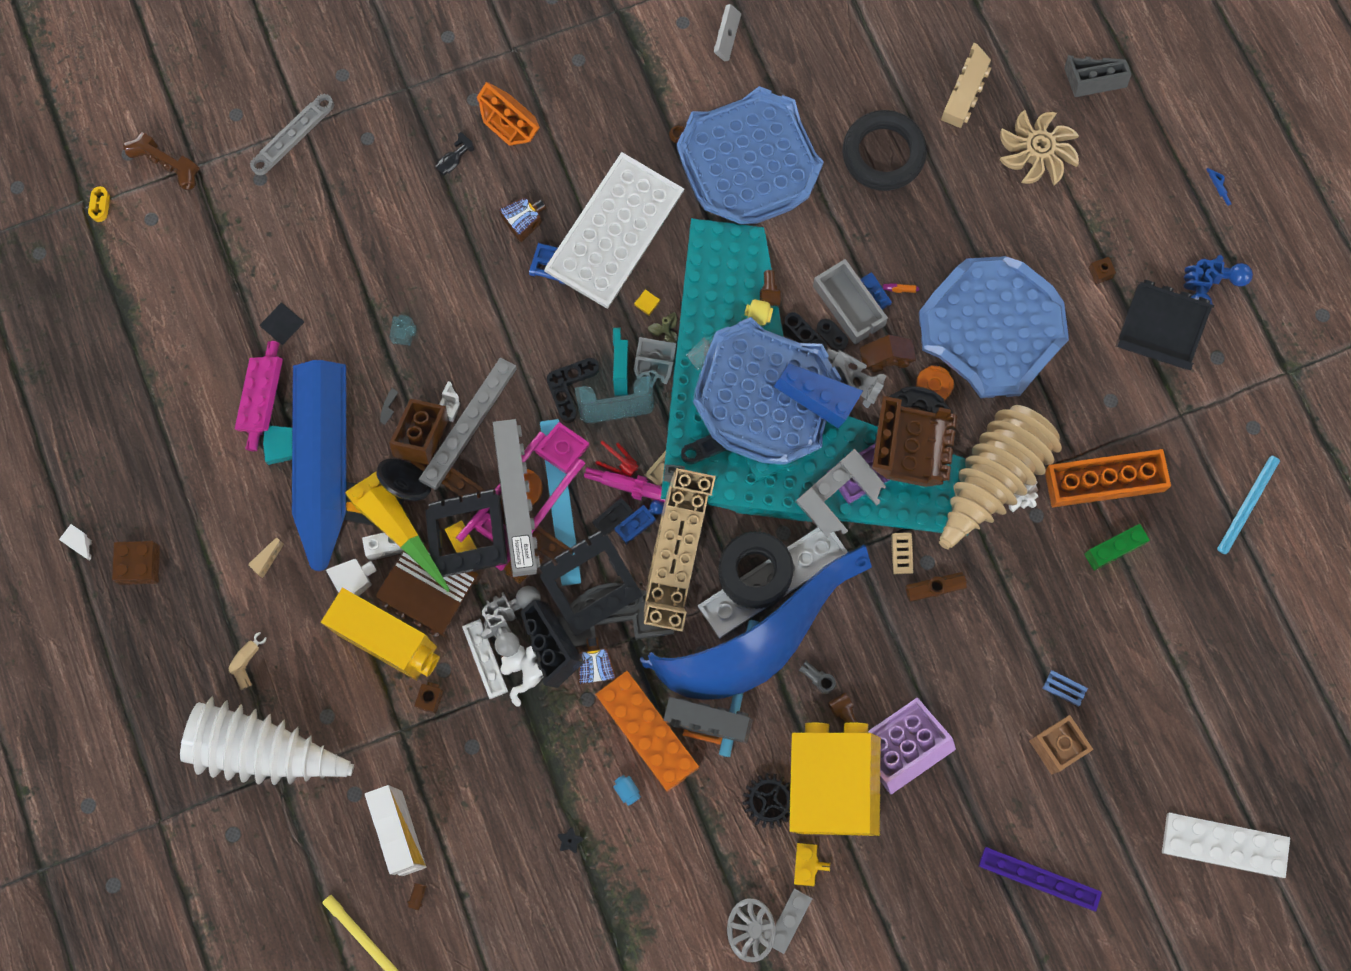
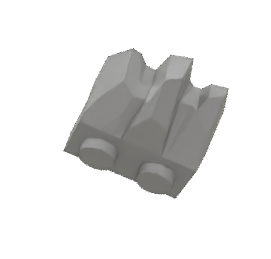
M639 337L634 364V372L637 379L647 375V385L653 388L657 378H661L662 383L667 384L672 372L676 343Z

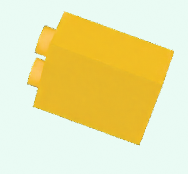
M343 587L321 621L322 624L339 637L416 681L421 674L428 677L435 669L440 656L434 653L437 646L424 633Z
M805 723V733H792L789 832L819 835L880 836L881 737L868 733V724L844 723V733H829V724Z

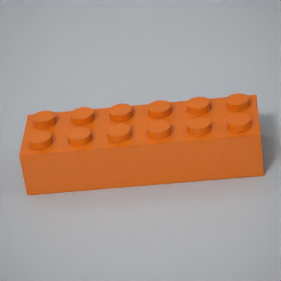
M1163 449L1052 464L1045 469L1052 508L1165 492L1171 487Z
M628 671L595 694L667 793L699 769L698 764Z

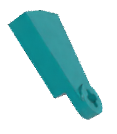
M613 328L615 396H628V340H621V328Z
M269 426L268 431H264L265 462L268 465L292 460V428Z

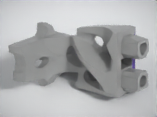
M828 348L826 352L829 355L828 360L832 362V367L836 368L841 380H844L845 384L863 390L860 395L864 398L862 404L869 408L871 403H875L887 376L884 374L876 376L867 375L861 372L863 368L866 369V364L841 350L837 352ZM854 363L857 365V369H851L848 365ZM856 377L861 380V385L858 387L853 384V379Z

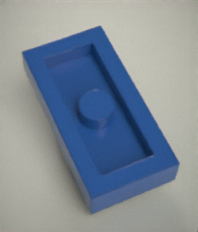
M872 272L860 279L882 310L892 304Z

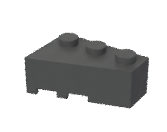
M1068 55L1064 68L1074 97L1127 88L1131 77V71L1126 59L1102 58V60H1095L1086 56L1085 59Z

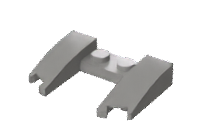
M856 449L851 451L795 501L827 538H830V533L839 530H841L842 534L848 532L824 502L849 479L852 478L876 506L880 503L877 497L881 488H886L882 480Z

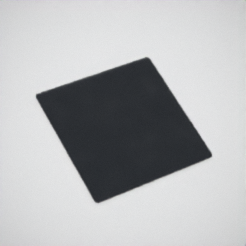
M280 303L259 326L283 345L302 326L304 321L283 303Z

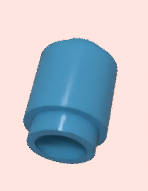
M622 775L614 781L616 785L613 788L623 803L626 802L630 806L641 798L640 791L630 776L625 777V775Z

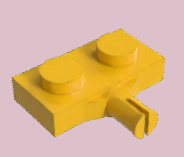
M797 843L794 885L815 886V876L818 870L830 871V867H822L830 866V862H818L817 845Z

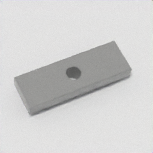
M731 4L725 7L716 45L714 46V53L723 61H729L741 17V13Z

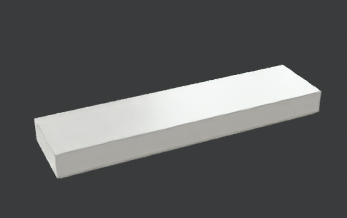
M481 619L462 626L489 699L507 693L508 689L488 638L483 639L481 633L484 631Z

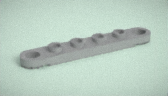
M328 94L318 95L312 103L306 106L251 160L250 167L252 171L257 175H264L276 165L333 109L334 102ZM323 100L329 101L327 107H321L320 103ZM264 162V168L262 167L260 170L255 168L257 163Z

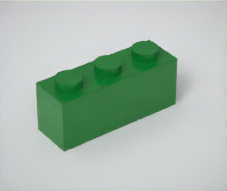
M1138 524L1089 549L1084 555L1095 571L1144 546L1150 539L1141 524Z

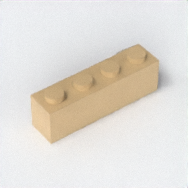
M973 43L970 55L966 59L963 70L955 85V90L952 91L941 118L942 121L959 128L962 127L964 122H968L971 112H969L970 107L974 108L978 97L975 96L977 92L981 93L984 87L983 78H988L991 67H989L991 59L976 43Z

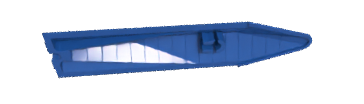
M312 360L293 366L292 515L310 567L315 571H323L329 565L346 515V364Z

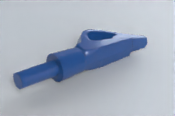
M1207 168L1206 170L1220 197H1223L1227 206L1231 205L1232 203L1227 196L1228 192L1223 186L1225 177Z

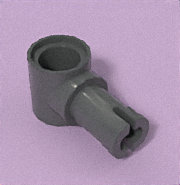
M807 660L799 669L800 672L813 681L812 683L817 686L819 692L828 694L833 691L836 681L832 675L825 674L822 670H817ZM823 679L829 680L831 687L828 689L823 688L821 681Z

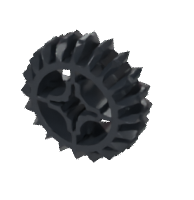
M766 773V780H763L762 776L759 775V783L752 779L751 783L754 787L746 786L750 794L743 793V797L749 798V801H743L742 804L749 805V808H746L744 812H752L748 818L752 820L756 817L755 825H758L761 820L763 821L762 828H766L767 822H769L770 828L773 829L774 822L777 823L778 827H781L780 819H783L786 823L789 821L785 815L790 816V790L788 791L787 788L791 783L788 782L784 786L782 784L785 779L784 777H781L778 782L776 781L777 774H774L773 779L770 780L769 774ZM763 785H775L770 793H763L757 790ZM780 789L786 797V807L777 800V794ZM773 792H775V795L773 796V802L775 804L773 806L770 804V806H768L766 810H764L767 802L764 798L766 796L769 798V796H772ZM754 795L762 801L763 806L759 813L753 805ZM771 808L782 812L777 817H764Z

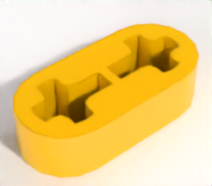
M96 187L91 192L88 214L95 222L104 221L108 215L110 194L104 187ZM101 193H103L104 196H101L99 200L97 196H100ZM99 209L101 213H98V215L96 216L94 213H97Z

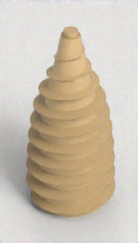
M1014 405L1010 410H1000L995 414V421L990 422L987 426V432L981 434L979 438L980 444H976L972 448L973 456L966 458V468L959 472L961 482H957L954 485V492L957 497H952L950 500L953 509L952 512L948 513V522L940 536L939 544L943 548H952L973 529H980L979 524L982 522L993 523V513L1006 514L1003 504L1016 505L1017 499L1014 494L1026 495L1027 489L1025 485H1035L1037 483L1035 475L1045 474L1046 470L1043 464L1051 465L1054 463V457L1051 452L1057 453L1061 451L1060 436L1056 428L1045 417L1021 405Z

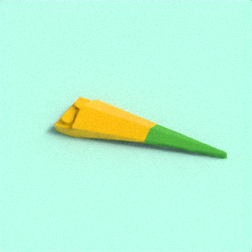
M376 472L345 492L358 511L392 539L436 582L449 592L448 585L397 498L381 485Z

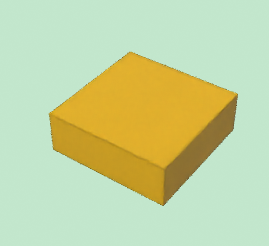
M645 289L634 303V306L650 316L660 303V299Z

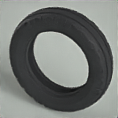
M891 110L873 111L863 115L851 125L843 142V159L849 173L859 183L874 190L890 191L906 186L919 175L927 155L925 137L919 126L908 116ZM879 129H888L900 134L906 140L910 149V157L906 164L890 172H881L869 167L863 161L859 151V144L868 133Z

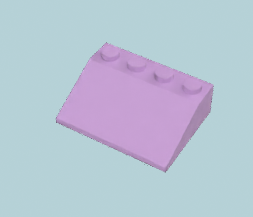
M915 698L868 731V733L881 737L880 782L890 794H893L956 750L953 738L918 698Z

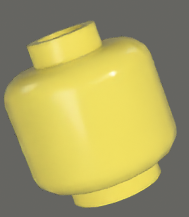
M754 299L751 305H746L744 315L748 316V318L752 317L760 326H765L767 322L770 323L773 308H770L769 302Z

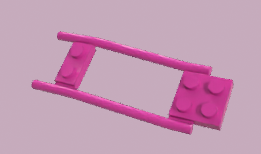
M560 422L547 436L539 432L524 450V455H521L522 462H526L532 452L535 451L536 454L567 474L534 517L535 529L585 465V462L579 458L590 446L589 442ZM500 483L495 488L496 495L498 494L499 496L501 495ZM490 508L480 509L456 536V539L462 542L475 528L493 542L491 517L487 513ZM503 524L507 562L509 563L511 559L506 525ZM507 564L496 566V568L502 571Z

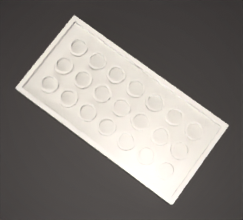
M621 152L550 259L544 272L608 309L683 194L684 188Z

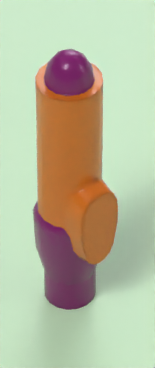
M883 284V290L896 293H916L919 291L916 285Z

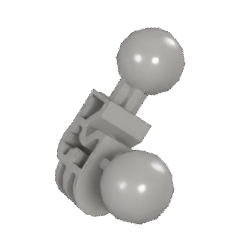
M534 586L522 587L518 590L516 598L509 602L504 592H502L501 598L494 596L491 603L486 600L487 605L482 610V615L485 618V627L481 636L483 639H487L494 635L496 638L495 649L501 656L510 657L518 652L520 647L519 638L510 632L511 630L506 621L516 619L514 611L520 608L524 609L534 599L541 600L540 592Z

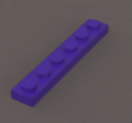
M984 847L978 865L980 868L1094 912L1097 910L1102 894L1099 890Z

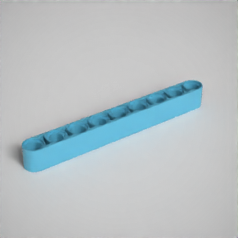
M559 419L540 421L541 432L547 436L560 422ZM545 460L549 494L551 496L567 474ZM567 486L551 509L555 538L571 548L576 545L569 486ZM579 566L561 576L562 586L581 583Z

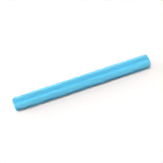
M1271 456L1267 460L1217 548L1222 554H1227L1278 466L1279 458Z

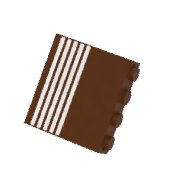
M424 544L426 550L430 555L429 546ZM403 551L375 597L379 600L378 604L386 609L391 607L396 610L395 614L405 619L407 616L412 619L411 623L415 626L428 628V633L438 638L440 635L445 638L444 632L473 584L477 585L481 578L479 574L473 571L443 577L449 587V592H447Z

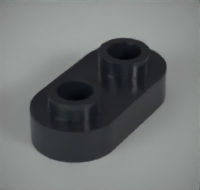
M820 320L816 327L817 334L832 350L837 352L838 350L844 351L848 344L847 336L832 320ZM827 325L829 326V329L825 330L823 329V326ZM839 338L842 342L837 343L835 340Z

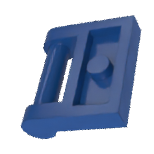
M538 243L529 275L553 279L565 285V283L544 272V269L538 268V264L547 266L558 248Z

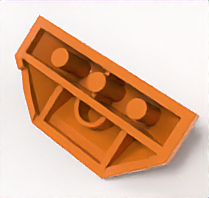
M489 82L485 83L477 96L483 123L509 146L531 142L540 128L536 117L509 93Z

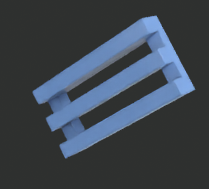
M1051 670L1042 689L1079 707L1088 688ZM1052 677H1054V678H1056V679H1058V680H1060V681H1062V682H1064V683H1066V684H1068V685H1070V686H1072V687H1074V688L1080 690L1081 692L1079 693V692H1077V691H1075V690H1073V689H1071V688H1069V687H1067V686H1065V685H1063V684H1061V683H1059V682L1053 680ZM1051 683V684H1053V685H1055V686H1057V687H1059V688H1061V689H1063V690H1065V691H1067V692H1069V693H1071V694L1077 696L1078 699L1076 700V699H1074V698H1072V697H1070V696H1068V695H1066V694H1064V693H1062V692H1060V691H1058V690H1056V689L1050 687L1049 684Z

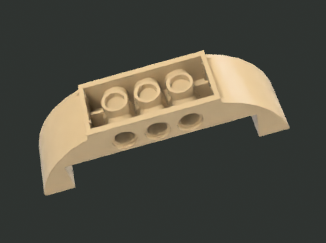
M676 468L672 476L662 510L648 576L644 624L683 631L687 613L684 609L707 499L708 495L712 496L716 476Z

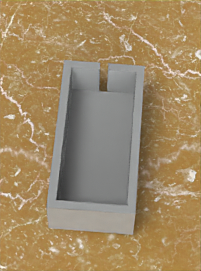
M846 259L814 278V289L854 345L867 338L869 333L873 334L886 326L888 317Z

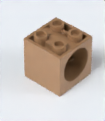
M1070 715L1029 740L1051 775L1060 772L1094 750Z

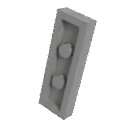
M796 889L792 891L775 925V940L772 948L783 954L785 953L812 898Z

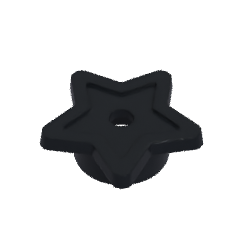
M573 827L566 834L557 835L562 842L561 852L569 849L573 853H577V845L583 840V837L577 836Z

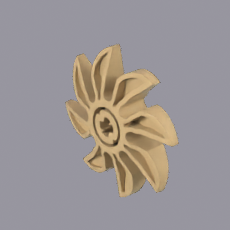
M1026 110L1019 114L1015 123L1017 135L1003 128L1001 129L1000 138L1004 147L1010 152L1020 153L1001 157L1000 161L1006 167L1014 170L1022 169L1027 162L1032 164L1030 171L1021 183L1030 184L1038 181L1045 171V165L1054 186L1063 176V161L1075 167L1079 164L1076 150L1068 143L1059 144L1062 141L1078 138L1077 132L1067 126H1057L1052 133L1046 130L1057 113L1046 112L1040 115L1034 124L1033 130Z

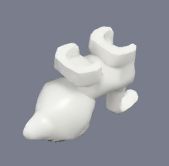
M520 645L518 652L513 656H501V674L509 675L520 670L523 672V684L513 687L510 693L511 701L516 707L521 705V700L517 694L535 687L543 678L542 671L539 670L537 665L538 658L536 652H533L532 646L528 647L525 651L524 647Z

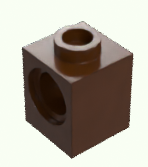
M428 682L427 685L421 684L414 707L436 714L443 691L439 689L440 685ZM429 692H433L434 699L430 702H426L425 695Z

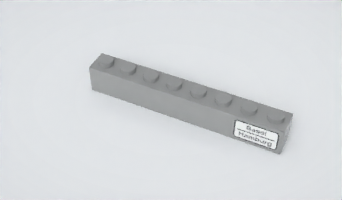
M516 419L493 422V433L513 577L536 574L537 568H540L539 556H535L534 549H537V539L532 537V530H535L534 518L529 516V511H532L531 499H527L526 492H530L529 482L524 480L527 467L526 462H522L521 455H524L523 443L519 444V437H522L521 425H517Z

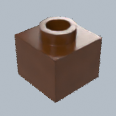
M1109 257L1092 262L1088 268L1095 284L1113 279L1116 274Z

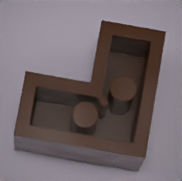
M887 335L860 347L862 362L867 365L866 369L872 370V372H880L883 370V367L893 365L898 366V368H905L909 366V363L916 361L912 339Z

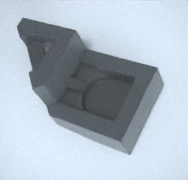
M393 388L388 393L381 412L380 422L384 425L394 414V411L389 409V407L398 396V391Z

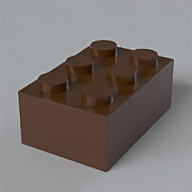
M410 399L389 443L393 457L429 465L449 421L446 406Z

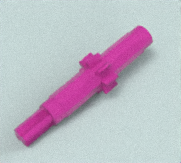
M586 468L584 477L630 492L634 499L642 500L643 496L665 503V500L661 499L662 486L648 483L647 477L638 475L637 479L613 472Z

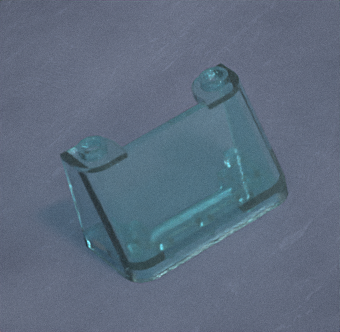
M643 376L638 378L634 383V394L596 400V394L592 388L588 386L575 387L581 420L585 423H597L651 413L655 407L652 377Z

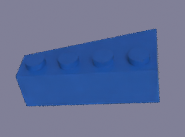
M790 363L773 386L837 428L846 421L863 390Z

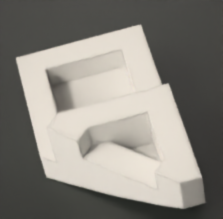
M448 381L439 405L446 406L449 421L453 422L460 408V402L451 382Z
M70 524L59 540L86 559L91 560L92 555L89 554V546L92 545V540L87 538L84 532Z

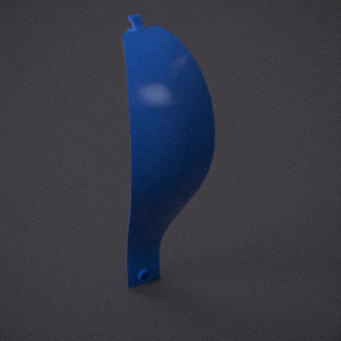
M862 545L860 548L824 566L781 607L747 632L713 648L684 657L659 658L651 652L648 655L649 660L646 661L643 657L640 658L643 667L654 670L657 677L670 690L684 697L700 700L723 699L744 693L766 682L782 669L795 653L833 590L844 581L872 568L866 546Z

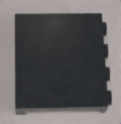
M1144 279V282H1138L1115 347L1191 371L1194 364L1192 360L1211 308H1214L1215 305L1210 304L1211 300L1199 297V300L1191 298L1192 294L1187 292L1175 293L1173 292L1174 288L1168 286L1156 287L1155 282Z

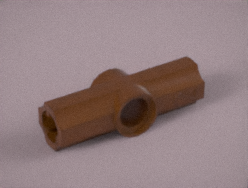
M963 572L909 584L905 588L909 602L963 590L967 588L965 575ZM938 583L941 590H933L931 584Z

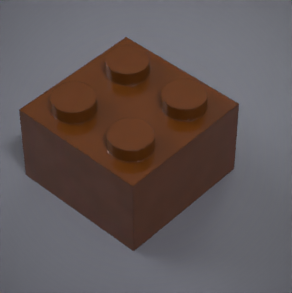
M154 541L114 542L112 581L119 585L158 583L160 545Z

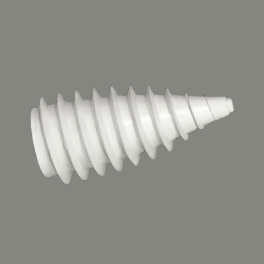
M213 696L206 704L198 702L194 706L184 730L180 749L181 762L194 764V770L197 775L209 767V773L212 778L216 777L221 770H224L226 780L232 779L236 773H239L242 783L246 782L251 775H255L257 784H261L266 776H270L272 784L276 785L281 777H287L288 784H292L297 777H304L305 782H307L311 777L320 776L322 779L325 776H352L354 764H351V761L325 750L324 745L319 747L312 743V735L307 739L299 736V727L292 733L286 730L285 719L277 727L271 723V714L264 721L257 719V709L250 716L244 715L242 704L233 712L229 710L228 700L219 708L214 706Z

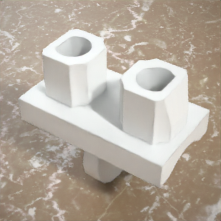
M1036 484L1033 486L1025 485L1027 494L1024 496L1014 494L1017 504L1009 505V509L1012 512L1020 506L1023 509L1027 506L1031 508L1037 506L1035 499L1038 497L1036 493L1038 488Z

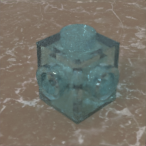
M406 315L393 316L390 340L393 344L411 346L412 336L416 335V325H414L412 318Z

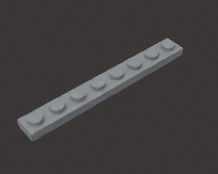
M499 358L430 461V464L420 476V482L435 490L438 489L517 370L516 365Z

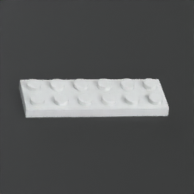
M1167 813L1162 853L1286 878L1290 837Z

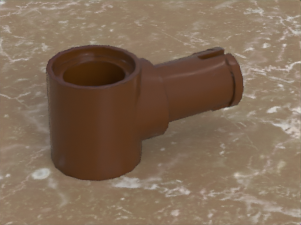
M766 270L764 272V286L760 290V300L769 302L770 306H780L781 292L775 285V271Z
M845 692L828 702L836 718L843 719L845 723H858L853 714V703Z

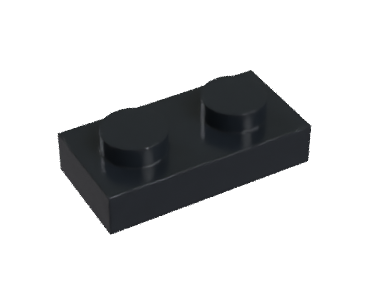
M620 498L596 518L592 524L598 531H601L603 536L612 533L614 528L633 514L634 511Z

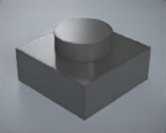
M665 464L663 481L671 482L676 468L684 470L685 466Z

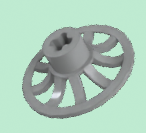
M744 899L737 903L730 913L727 924L730 946L734 953L746 962H758L764 959L771 951L775 940L773 916L769 908L757 899ZM748 904L750 917L746 916L741 910V907ZM754 904L761 907L757 916L753 911ZM736 913L747 925L733 922ZM765 913L767 914L769 921L766 919H762ZM732 928L745 930L746 933L733 938ZM745 939H749L743 946L741 952L736 946V944ZM760 942L767 947L762 954L758 950ZM752 944L755 957L747 956V951Z

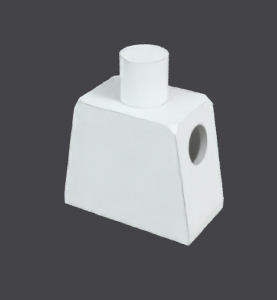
M352 559L331 567L326 571L338 593L343 587L359 596L372 585L367 576L376 572L377 569L372 561L361 566L357 559Z

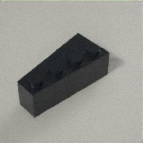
M534 599L521 611L527 634L531 636L532 650L536 652L538 658L537 665L544 677L542 678L543 684L558 688L585 662L549 604Z

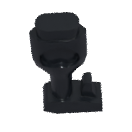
M462 132L458 134V140L454 143L455 147L461 144L462 146L455 152L446 153L437 161L438 164L435 165V168L443 176L447 173L449 174L458 166L460 157L467 150L470 152L474 151L472 141Z

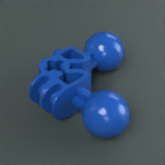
M1218 255L1213 260L1201 259L1197 262L1196 266L1186 267L1185 273L1187 274L1184 276L1186 283L1183 287L1187 290L1195 291L1191 298L1199 300V297L1211 300L1210 304H1213L1212 299L1207 294L1212 284H1219L1223 278L1229 279L1235 286L1242 287L1251 282L1253 272L1244 263H1238L1231 268H1225L1223 256Z

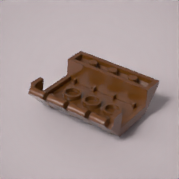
M882 396L872 469L886 479L924 487L943 485V481L950 480L951 466H948V464L952 463L953 448L950 447L954 446L955 431L950 429H956L957 415L952 414L950 409L941 407L936 413L902 407L901 399Z

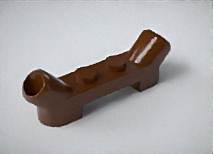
M140 132L135 139L124 142V151L128 157L134 158L147 155L150 161L155 164L159 162L168 172H176L179 186L182 189L190 190L196 186L195 175L200 168L190 159L182 155L178 161L158 150V145L154 139L143 132Z

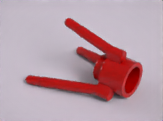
M601 441V444L622 462L619 466L621 470L600 461H595V463L617 474L632 477L639 468L637 461L627 453L620 443H616V446L624 454L625 459L608 444Z

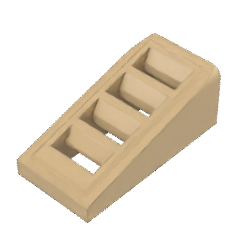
M893 533L891 535L893 574H913L912 533ZM897 540H906V543H897ZM897 548H907V551H897ZM897 556H907L908 559H897ZM898 564H908V567H898Z
M275 538L249 563V566L263 578L284 544L278 538Z

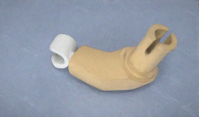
M261 632L255 634L253 642L248 641L237 652L229 665V673L234 674L240 690L252 686L245 669L250 659L259 650L258 644L262 645L266 642V637L261 642L257 641V637Z

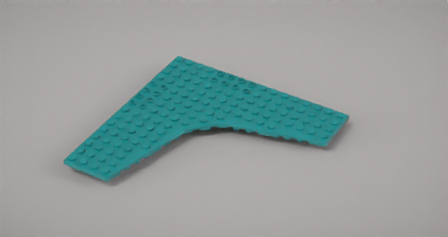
M691 218L664 471L665 464L685 466L684 470L716 476L712 496L708 495L706 505L729 509L740 514L812 522L795 501L851 451L856 449L860 453L875 444L877 426L850 416L847 417L846 421L839 428L826 421L822 437V447L819 450L792 461L790 468L757 482L744 456L729 450L695 464H687L681 458V451L685 445L711 435L693 403V398L714 334L718 330L734 326L748 318V316L744 315L746 305H751L754 299L760 300V290L764 286V272L772 270L764 227ZM770 306V308H773L770 323L767 322L765 326L761 327L764 330L784 337L779 307ZM693 450L685 452L689 459L696 457V453ZM954 454L952 455V463L948 464V466H951L950 480L943 481V485L924 487L894 480L884 483L886 488H881L877 497L880 503L877 506L867 494L848 505L839 490L824 503L839 521L943 533V529L948 522V513L952 512L953 509L950 500L952 497H957L954 492V485L957 482H961L959 472L966 468V459ZM662 481L661 499H666L670 482Z

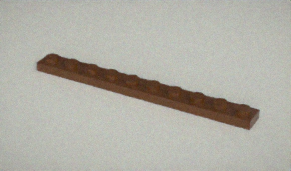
M411 461L413 465L423 472L428 464ZM452 467L441 483L461 498H463V495L476 492L479 493L481 498V491H485ZM501 501L503 524L506 525L503 502ZM539 526L532 533V537L537 539V550L554 562H556L554 557L567 549L573 555L574 552L571 548Z

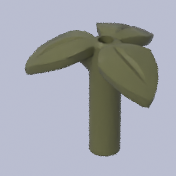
M673 312L662 319V326L658 323L648 326V331L654 336H660L665 333L664 340L666 342L676 343L678 336L675 332L670 331V329L675 328L677 325L676 313Z

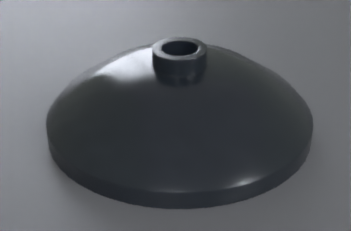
M394 458L385 459L379 463L376 470L377 478L381 485L392 495L403 500L418 501L428 497L432 488L419 480L423 471L412 463Z

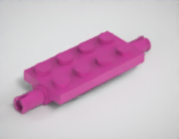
M275 341L267 342L265 356L249 358L235 424V430L249 433L245 447L248 451H258L260 435L263 434V431H268L283 361L282 358L277 357L280 344Z

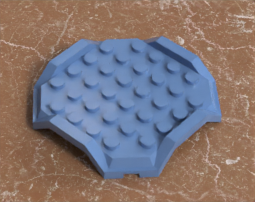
M760 86L743 99L709 112L692 111L684 132L677 143L684 171L703 209L739 224H757L789 212L809 198L824 163L815 153L801 123L795 99L784 95H775L771 90Z
M1007 256L968 258L964 260L933 292L919 311L922 351L940 358L970 383L980 398H993L1004 395L1006 397L1021 396L1035 377L1069 341L1065 304L1053 285L1024 262Z
M750 317L734 326L718 330L714 334L698 378L693 403L712 438L725 449L762 463L786 465L822 447L826 420L773 387L789 363L839 382L841 377L836 368L832 367L829 362V355L822 344L798 343L764 330Z

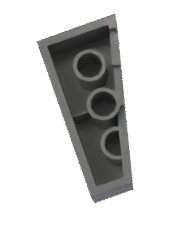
M669 697L664 721L671 727L748 744L753 720L748 717L749 714L737 711L735 714L729 712V709L718 707L715 709L711 708L708 704H696L686 699Z

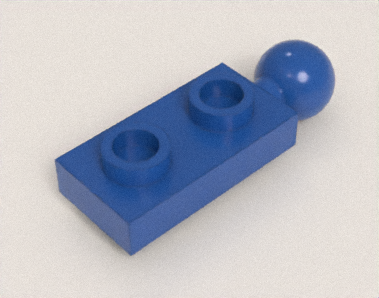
M653 500L649 509L643 505L616 526L614 531L627 545L656 521L653 515L662 513L664 502Z

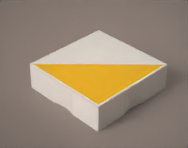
M387 785L365 793L389 874L405 876L427 868L403 792Z

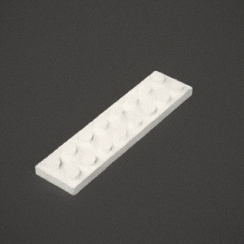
M817 527L787 547L792 556L794 571L791 585L784 596L806 583L824 566L848 553L834 532L830 533V538H827ZM768 559L742 576L740 580L751 587L767 585L774 576L773 563ZM723 589L698 605V608L719 639L766 609L742 607L729 599V596L727 597Z

